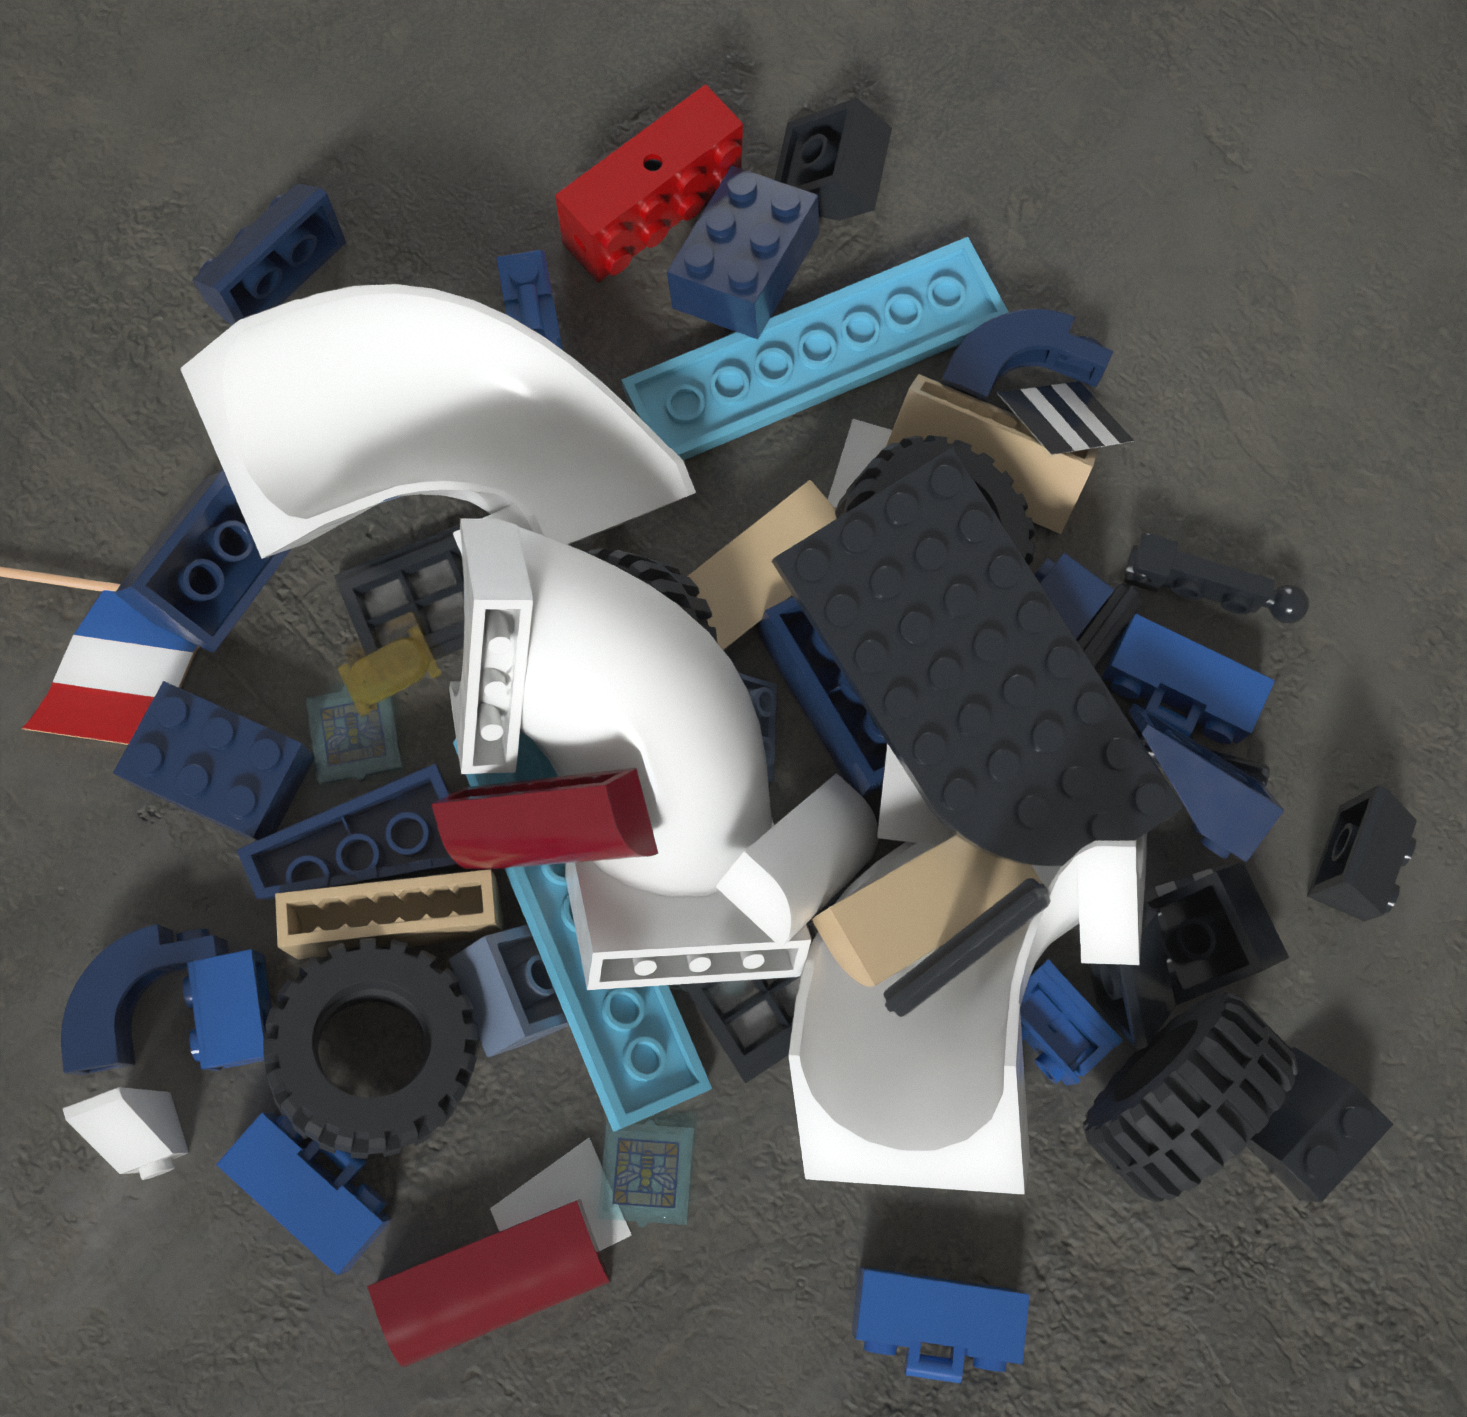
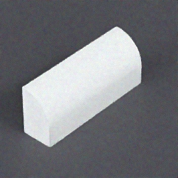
M836 773L749 846L716 885V888L782 948L872 859L878 845V825L875 815L865 799Z

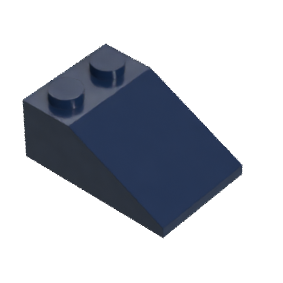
M1134 703L1129 713L1193 819L1194 823L1191 827L1202 835L1200 842L1212 852L1227 859L1230 853H1233L1247 862L1283 813L1284 809L1263 783Z

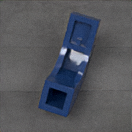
M1046 309L1017 310L994 317L973 330L955 350L942 377L941 384L986 402L993 386L1002 376L1017 368L1038 366L1056 371L1096 388L1108 366L1113 351L1103 347L1093 338L1086 336L1077 337L1070 334L1069 330L1075 316Z
M156 924L131 932L105 948L84 970L67 1002L61 1030L63 1072L65 1074L87 1075L135 1065L131 1026L135 1007L142 994L152 983L161 977L173 972L187 970V962L229 954L228 941L218 936L210 935L209 929H195L178 933L177 942H174L173 930Z

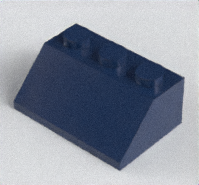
M295 184L286 194L277 196L261 217L251 226L242 228L235 236L234 241L217 257L206 261L201 267L199 274L192 279L205 303L231 326L241 319L281 305L347 243L328 194L320 187Z
M221 470L201 482L114 594L156 626L210 652H215L291 549L263 559L261 558L224 470Z

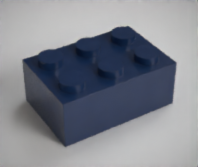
M731 166L667 270L672 308L759 339L819 235L818 195Z
M163 681L113 774L134 787L255 842L277 832L315 756L302 743Z

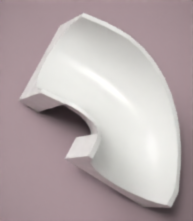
M399 284L346 287L296 299L237 321L180 368L262 559L304 545L376 506L385 499L396 496L441 495L470 501L491 514L482 519H501L570 545L696 493L684 461L631 408L578 361L547 338L512 317L477 301L432 288ZM460 530L453 532V535L462 554Z
M460 519L464 575V654L461 681H450L449 691L461 774L515 773L520 731L536 743L551 762L558 777L637 768L659 853L650 857L566 863L565 867L566 883L587 990L800 977L811 943L807 925L805 924L781 948L716 888V885L740 855L774 826L771 817L767 763L760 723L749 692L731 659L710 633L678 604L649 584L618 567L582 550L501 519Z
M1147 833L1135 841H1094L1081 848L1063 866L1032 865L1041 882L1048 889L1047 894L1051 900L1049 906L903 1017H899L894 1011L889 1012L885 1007L886 1000L883 995L884 991L934 951L876 986L868 987L858 983L843 970L829 951L819 932H817L810 945L800 979L789 1048V1063L805 1179L1025 1194L1030 1152L1020 1007L1030 974L1036 961L1045 949L1078 923H1080L1081 963L1139 965L1147 860ZM905 842L874 863L844 891L836 903L937 845Z

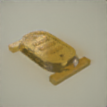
M417 625L408 630L411 638L402 637L359 659L351 669L346 663L337 668L361 717L371 713L367 704L378 703L416 683L425 675L427 670L432 679L442 675Z

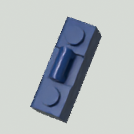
M536 250L496 257L506 314L547 338L563 350L545 252Z
M1135 614L1124 627L1101 678L1111 682L1110 688L1120 696L1133 700L1138 699L1139 696L1144 699L1148 698L1143 709L1189 737L1195 725L1198 724L1204 727L1202 733L1206 737L1221 744H1231L1232 741L1238 744L1252 733L1275 680L1138 614ZM1160 702L1185 713V717L1160 705Z
M261 1113L216 1164L336 1275L348 1272L391 1221L382 1212L387 1205L386 1201L375 1190L365 1183H362L358 1189L350 1184L365 1167L367 1161L363 1158H351V1153L336 1150L335 1154L323 1150L319 1148V1143L315 1140H312L308 1145L303 1140V1137L293 1129V1124L286 1115L282 1116L281 1114L277 1117L274 1113ZM321 1152L342 1170V1173L337 1178L315 1160Z
M859 1266L852 1335L856 1340L864 1341L863 1350L872 1353L896 1355L897 1346L907 1347L904 1368L906 1376L960 1384L965 1355L974 1357L973 1367L984 1370L1006 1372L1007 1362L1023 1365L1030 1294L1017 1289ZM921 1342L951 1346L950 1358L920 1354Z

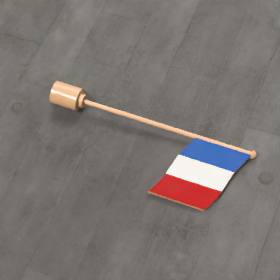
M0 566V577L102 591L74 633L46 697L22 729L128 745L162 682L165 681L181 688L192 660L200 646L156 626L119 598L114 592L121 584Z

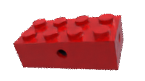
M706 84L555 194L562 244L597 283L609 275L614 276L621 273L630 264L635 255L646 247L653 248L666 237L668 230L682 220L689 221L702 210L704 204L713 197L731 166L742 168L743 123Z

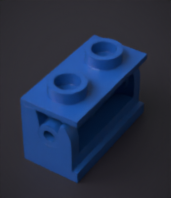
M250 949L187 962L189 976L183 979V994L186 1005L190 1009L193 1008L196 1029L190 1031L189 1038L194 1060L196 1062L200 1061L201 1069L219 1071L222 1066L223 1068H230L264 1061L263 1041L266 1039L267 1032L265 1024L270 1008H272L265 954Z
M1049 959L1032 970L1020 1007L1022 1041L1025 1040L1039 1055L1034 1059V1062L1052 1082L1057 1084L1062 1080L1066 1086L1078 1084L1081 1081L1078 1078L1080 1075L1083 1077L1123 1040Z

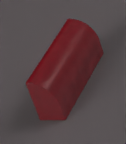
M637 768L465 787L431 804L445 849L457 864L468 870L650 857L659 853Z
M578 1199L375 1282L367 1287L387 1344L396 1361L405 1368L611 1281L582 1201Z

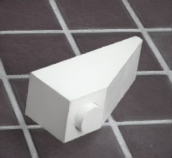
M118 1087L63 1108L66 1121L119 1174L140 1173L142 1180L149 1179L173 1170L175 1167L172 1160L189 1153L171 1092Z

